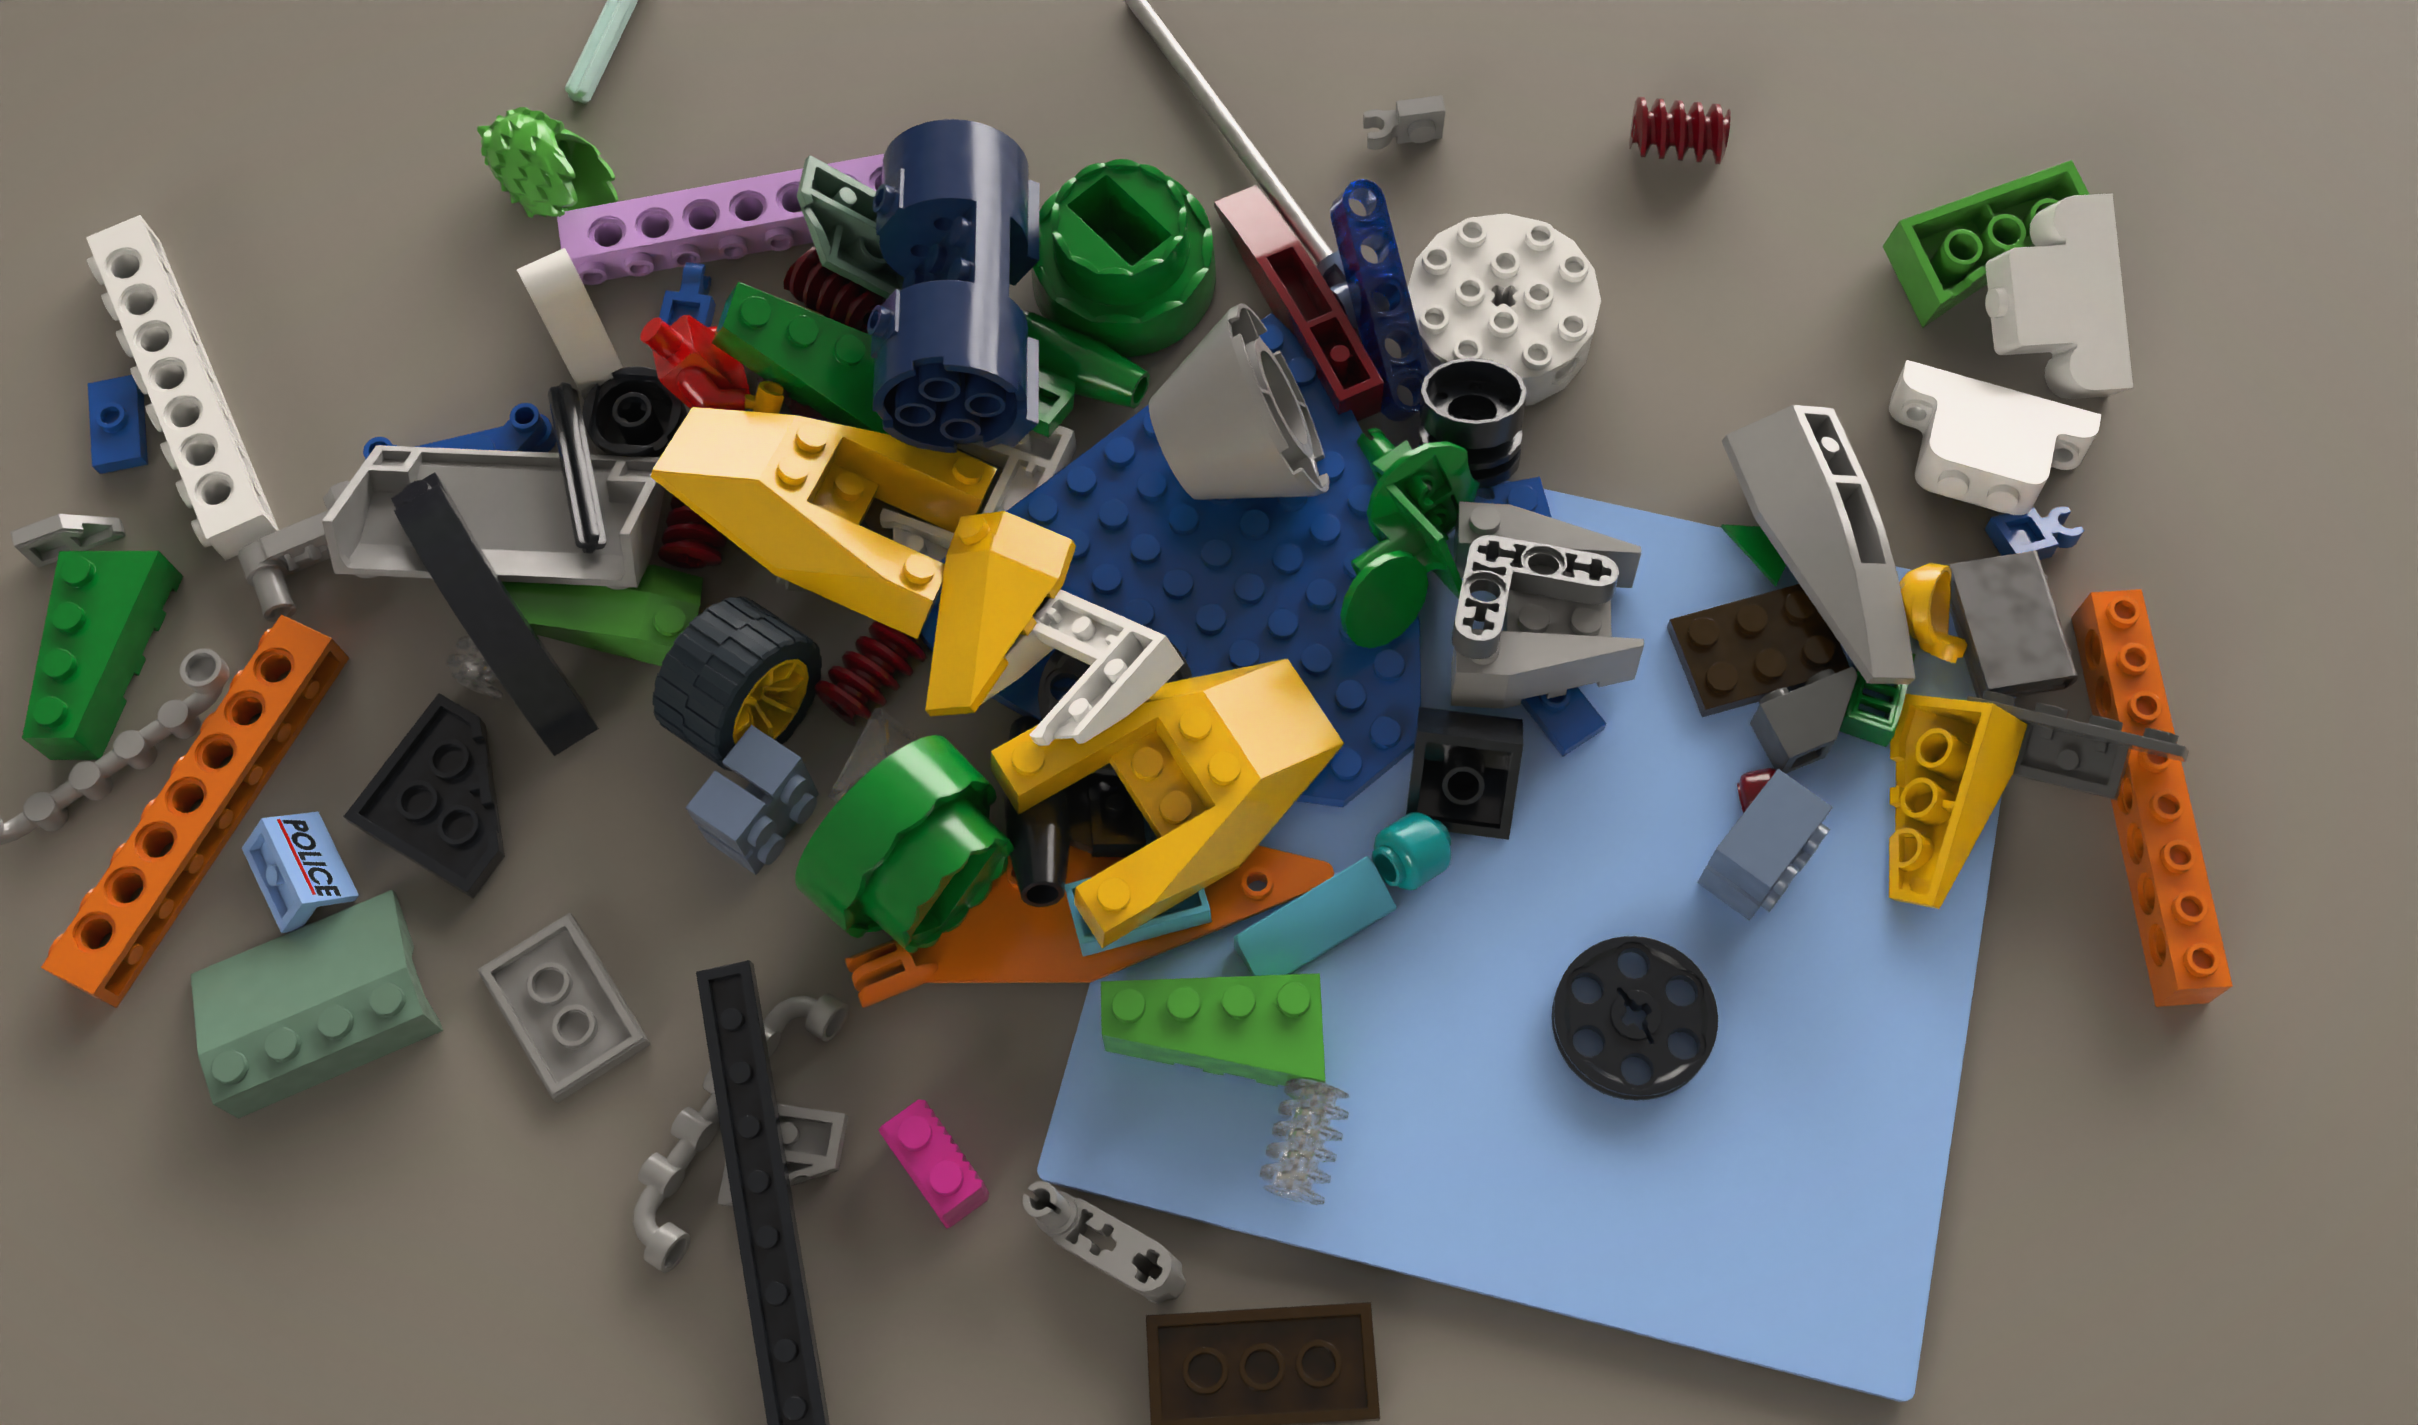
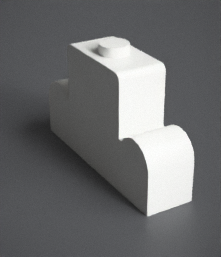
M2113 193L2066 197L2041 210L2033 217L2030 223V237L2035 247L2013 248L1988 260L1986 263L1988 292L1985 299L1987 314L1991 317L1994 350L1998 355L2050 352L2052 358L2049 359L2045 367V380L2053 394L2065 399L2108 397L2133 388Z

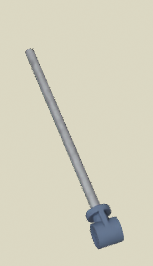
M1124 0L1318 265L1316 267L1342 307L1353 329L1388 313L1390 309L1389 297L1378 275L1370 269L1355 275L1358 262L1348 250L1332 252L1148 1Z

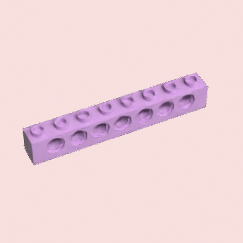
M884 154L827 164L875 191L882 184ZM803 168L564 211L565 214L563 216L557 217L561 249H566L583 284L597 285L610 279L627 276L640 277L654 271L676 267L684 268L686 262L699 264L720 259H739L747 254L769 250L783 251L792 246L813 243L803 212H796L801 210L797 199V192Z

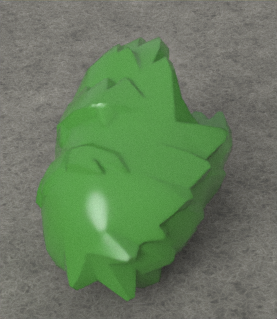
M519 107L506 111L505 117L498 115L492 125L477 127V131L482 137L481 153L482 156H485V165L490 167L494 177L500 181L501 190L504 192L509 191L511 203L519 202L528 217L533 218L535 214L546 217V215L561 217L565 214L564 211L618 202L616 190L611 181L615 180V176L610 166L599 157L601 153L594 145L565 129L562 121L551 119L542 111H531L527 107Z

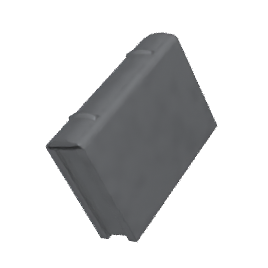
M2037 551L1949 564L1952 572L1950 613L1957 636L1965 639L1968 644L1964 658L1977 698L1982 699L1984 691L2018 697L2062 690L2077 681L2078 675L2071 657L2072 650L2068 648L2047 583L2048 577L2044 574Z

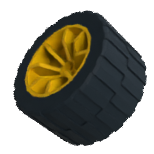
M743 596L724 599L720 603H715L705 609L701 615L696 616L673 642L672 648L666 654L662 661L661 669L657 673L652 705H654L655 718L662 727L724 770L732 771L724 766L722 761L751 725L780 744L787 742L798 725L801 724L816 696L814 687L821 680L822 656L820 655V648L813 639L755 601Z

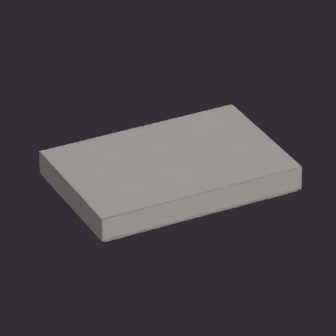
M571 913L566 914L477 969L551 1098L556 1103L564 1100L651 1044Z

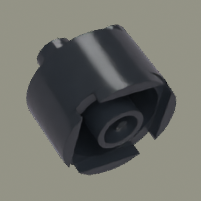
M632 366L612 372L613 379H609L601 386L597 383L587 394L583 405L584 425L598 454L622 457H661L688 415L684 403L662 385L655 369Z

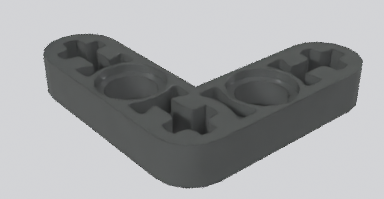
M1496 535L1478 537L1472 541L1469 547L1453 626L1452 645L1458 653L1471 659H1484L1496 653L1499 647L1509 590L1585 604L1599 605L1606 603L1613 598L1619 577L1618 566L1607 556ZM1486 559H1492V560H1495L1496 562H1490V561H1487ZM1513 563H1519V567H1513ZM1533 565H1545L1553 569L1555 573L1541 575L1532 571L1530 567ZM1565 573H1572L1571 577L1565 576ZM1589 577L1596 578L1598 581L1591 580ZM1487 591L1495 595L1497 599L1490 602L1480 601L1474 598L1471 593ZM1474 620L1484 622L1482 635L1472 633Z

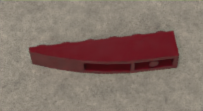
M1257 185L1215 201L1214 208L1271 311L1295 335L1307 358L1312 360L1316 367V375L1338 415L1352 410L1358 422L1381 412L1384 382L1320 271L1276 208Z

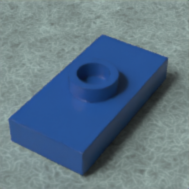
M128 375L88 383L92 467L99 474L148 465L144 394L137 386L133 376Z
M1578 687L1567 689L1566 695L1547 699L1546 694L1521 699L1523 707L1562 757L1603 731L1607 724Z

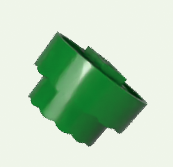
M1115 159L1107 163H1095L1086 166L1075 177L1067 180L1059 191L1052 194L1039 211V261L1031 269L1033 292L1037 306L1043 317L1097 339L1124 357L1154 353L1178 342L1202 320L1210 306L1215 291L1216 266L1213 235L1203 206L1179 182L1165 175L1154 166L1139 164L1128 159Z
M932 735L915 740L889 755L865 774L838 801L823 819L806 845L796 869L795 883L797 888L850 936L861 938L866 932L884 930L905 950L915 953L919 948L933 946L938 942L942 933L952 931L960 926L966 918L969 909L979 905L987 898L991 891L993 880L1001 877L1006 872L1008 856L1013 853L1014 847L1010 840L989 820L990 806L995 803L997 798L993 786L945 737Z

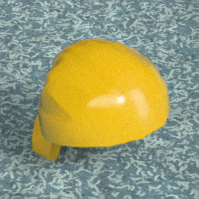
M1928 563L1907 572L1899 582L1909 635L1919 642L1920 649L1942 660L1956 663L1957 658L1964 656L1968 644L1965 639L1948 634L1952 572L1947 565Z

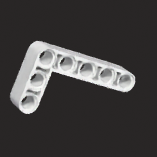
M563 248L517 269L585 401L587 394L597 383L601 386L609 379H613L611 373L623 368L570 256L566 249Z

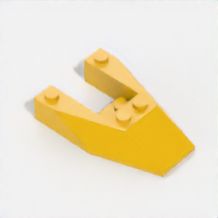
M692 407L654 466L650 477L772 574L918 639L942 587L945 564L862 527L860 524L874 498H877L955 533L961 516L979 513L997 468L958 450L957 453H945L921 449L905 444L889 434L787 414Z
M1287 658L1165 683L1155 694L1127 717L1085 743L1078 744L1074 738L1054 739L1049 745L1039 746L1029 736L1038 726L1036 725L991 751V772L1018 815L1108 763L1111 764L1158 839L1075 887L1074 905L1101 948H1104L1194 895L1199 890L1206 888L1238 869L1339 752L1344 742Z

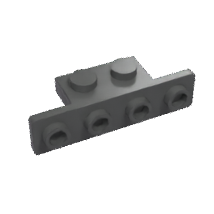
M1984 691L1982 699L1972 696L1967 697V701L1993 703L2027 724L2013 775L2117 800L2131 750L2186 762L2189 751L2187 748L2177 744L2179 736L2169 732L2145 728L2144 735L2139 736L2122 732L2123 723L2113 719L2091 715L2089 723L2067 719L2069 710L2043 703H2037L2035 711L2014 706L2016 698L1992 691Z

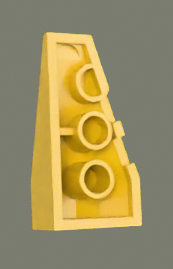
M1006 511L960 517L945 558L925 708L930 717L968 714L977 711L1009 663L1005 655L1020 634L1028 636L1037 624L1033 615L1045 597L1054 599L1062 588L1076 549L1072 539Z
M1913 694L1905 695L1895 735L1890 741V759L1896 762V787L1890 788V805L1896 807L1895 832L1889 838V898L1899 902L1940 909L2013 775L2027 728L2026 723L1993 703Z

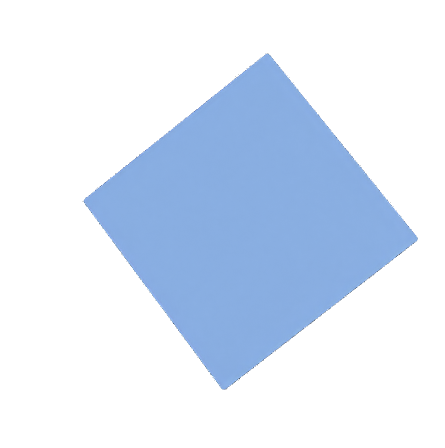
M1491 487L1478 489L1476 495L1486 500L1491 499ZM1544 489L1552 518L1641 547V556L1633 587H1616L1611 599L1612 637L1644 639V648L1635 679L1598 687L1597 683L1578 687L1607 723L1604 730L1562 757L1522 704L1504 709L1451 706V662L1454 650L1452 632L1459 599L1432 570L1427 573L1429 585L1425 602L1418 614L1420 620L1421 707L1523 719V751L1509 840L1449 832L1451 836V860L1449 867L1444 872L1412 891L1403 890L1397 886H1390L1385 883L1397 906L1395 911L1291 973H1320L1325 1062L1324 1096L1305 1093L1303 1089L1283 1085L1276 1087L1257 1083L1254 1079L1225 1073L1223 1076L1203 1072L1201 1068L1177 1063L1170 1065L1105 1051L1102 1039L1101 981L1252 976L1234 948V937L1291 901L1090 982L1037 1167V1173L1042 1181L1866 1394L1898 1402H1906L1913 1398L1916 1388L2001 797L1940 909L1895 901L1889 898V838L1895 832L1896 807L1890 805V788L1896 787V762L1890 759V742L1887 747L1839 731L1837 739L1825 758L1786 773L1789 777L1832 806V809L1822 822L1830 831L1803 869L1796 874L1771 911L1768 912L1760 906L1750 920L1745 918L1697 882L1718 845L1743 815L1737 783H1740V777L1746 772L1774 768L1750 725L1760 704L1756 702L1702 717L1668 633L1667 625L1670 619L1799 583L1786 565L1775 587L1720 527ZM1455 529L1448 535L1449 540L1446 541L1453 560ZM1895 566L1900 582L1905 574L1911 570ZM1487 591L1471 593L1474 598L1480 601L1490 602L1497 599L1495 595ZM1949 612L1948 634L1957 636L1953 619ZM1474 620L1472 629L1483 630L1484 622ZM1910 636L1911 651L1913 654H1916L1913 664L1915 679L1911 684H1908L1906 694L1967 700L1968 696L1976 697L1964 656L1957 658L1956 663L1942 660L1920 649L1919 642ZM1842 647L1849 666L1855 669V664ZM1866 688L1863 689L1864 694L1889 702L1890 696ZM1859 704L1858 709L1881 717L1885 715L1883 711ZM1413 751L1344 807L1296 801L1259 845L1328 862L1333 867L1334 876L1366 856H1369L1372 860L1371 856L1374 851L1373 846L1376 835L1406 815ZM1143 816L1146 845L1158 838ZM1254 881L1248 887L1253 891H1261L1267 885L1262 881ZM1624 936L1646 937L1676 948L1692 960L1700 969L1714 994L1718 1012V1030L1713 1049L1699 1072L1686 1085L1666 1096L1634 1101L1603 1094L1582 1081L1569 1068L1555 1042L1551 1020L1552 1005L1557 987L1565 971L1585 950L1608 939ZM1628 952L1618 958V967L1622 974L1628 978L1636 979L1646 975L1647 964L1639 954ZM1580 977L1575 979L1571 985L1572 993L1580 1002L1594 1003L1601 998V988L1592 978ZM1676 979L1666 985V995L1673 1004L1687 1006L1694 1002L1695 992L1688 982ZM1625 1005L1627 1012L1622 1022L1626 1026L1634 1023L1638 1026L1639 1030L1643 1029L1642 1022L1647 1016L1643 1010L1634 1012L1629 1006ZM1583 1029L1573 1035V1045L1580 1054L1592 1057L1602 1052L1603 1042L1596 1032ZM1675 1032L1669 1036L1667 1041L1668 1048L1675 1057L1682 1060L1695 1057L1697 1044L1693 1037L1684 1032ZM1630 1057L1621 1064L1622 1075L1629 1083L1642 1085L1650 1080V1067L1641 1058Z

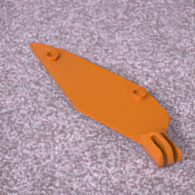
M1258 845L1238 869L1204 888L1211 910L1212 922L1083 957L1066 891L1064 890L1063 898L1051 906L1034 907L1026 904L1021 898L1009 855L1006 872L1001 877L993 880L992 888L987 898L979 905L970 908L961 925L952 931L942 933L938 942L933 946L919 948L915 953H910L892 939L845 958V963L849 972L853 973L851 979L855 989L860 991L858 998L863 1008L925 983H1089L1294 900L1333 877L1334 870L1325 861ZM1070 846L1065 884L1093 877L1126 857H1091V853ZM1254 881H1262L1267 885L1261 891H1253L1248 887Z

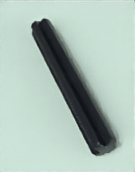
M561 382L559 386L549 389L548 399L575 544L578 548H582L584 553L590 554L595 550L603 549L607 540L578 391L572 388L570 383Z

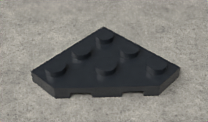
M438 693L350 807L344 818L350 824L473 899L505 857L486 725L479 716Z

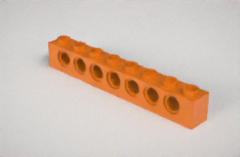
M2142 589L2091 592L2071 618L2092 715L2122 722V732L2139 736L2144 735L2145 728L2175 734ZM2131 750L2118 799H2111L2155 1007L2210 1003L2233 985L2182 762Z
M282 614L273 627L264 632L259 640L258 649L246 667L239 671L232 679L229 692L216 711L208 715L202 723L197 739L186 755L180 757L174 764L170 778L156 799L150 801L144 808L140 822L126 843L119 846L114 852L110 866L95 888L91 889L84 896L79 912L71 924L50 946L48 957L41 966L42 969L115 1008L119 1006L349 660L346 653L331 637ZM290 670L286 678L276 682L281 674ZM261 713L257 721L248 725V722L254 715ZM233 755L227 765L219 768L221 762L226 757ZM203 798L201 805L196 810L189 812L192 805L197 800ZM173 842L170 851L160 857L162 849ZM143 887L139 897L130 902L132 894L138 888ZM112 932V936L108 943L103 947L99 948L100 942L103 939V937L106 934Z

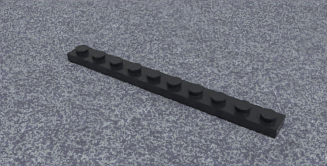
M747 960L697 971V983L767 1425H830L754 964Z

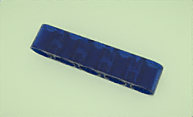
M1358 179L1351 182L1333 201L1330 208V218L1362 344L1384 382L1381 413L1390 420L1405 421L1420 412L1421 388L1424 378L1429 374V369L1385 196L1375 182L1367 179ZM1349 199L1360 201L1366 210V216L1355 214L1349 206ZM1361 245L1369 246L1375 251L1378 259L1377 264L1370 263L1363 257ZM1373 292H1379L1387 298L1389 311L1381 310L1375 305ZM1385 339H1392L1399 345L1401 358L1392 357L1387 352ZM1398 385L1407 387L1411 391L1413 396L1412 406L1405 405L1399 400L1397 395Z

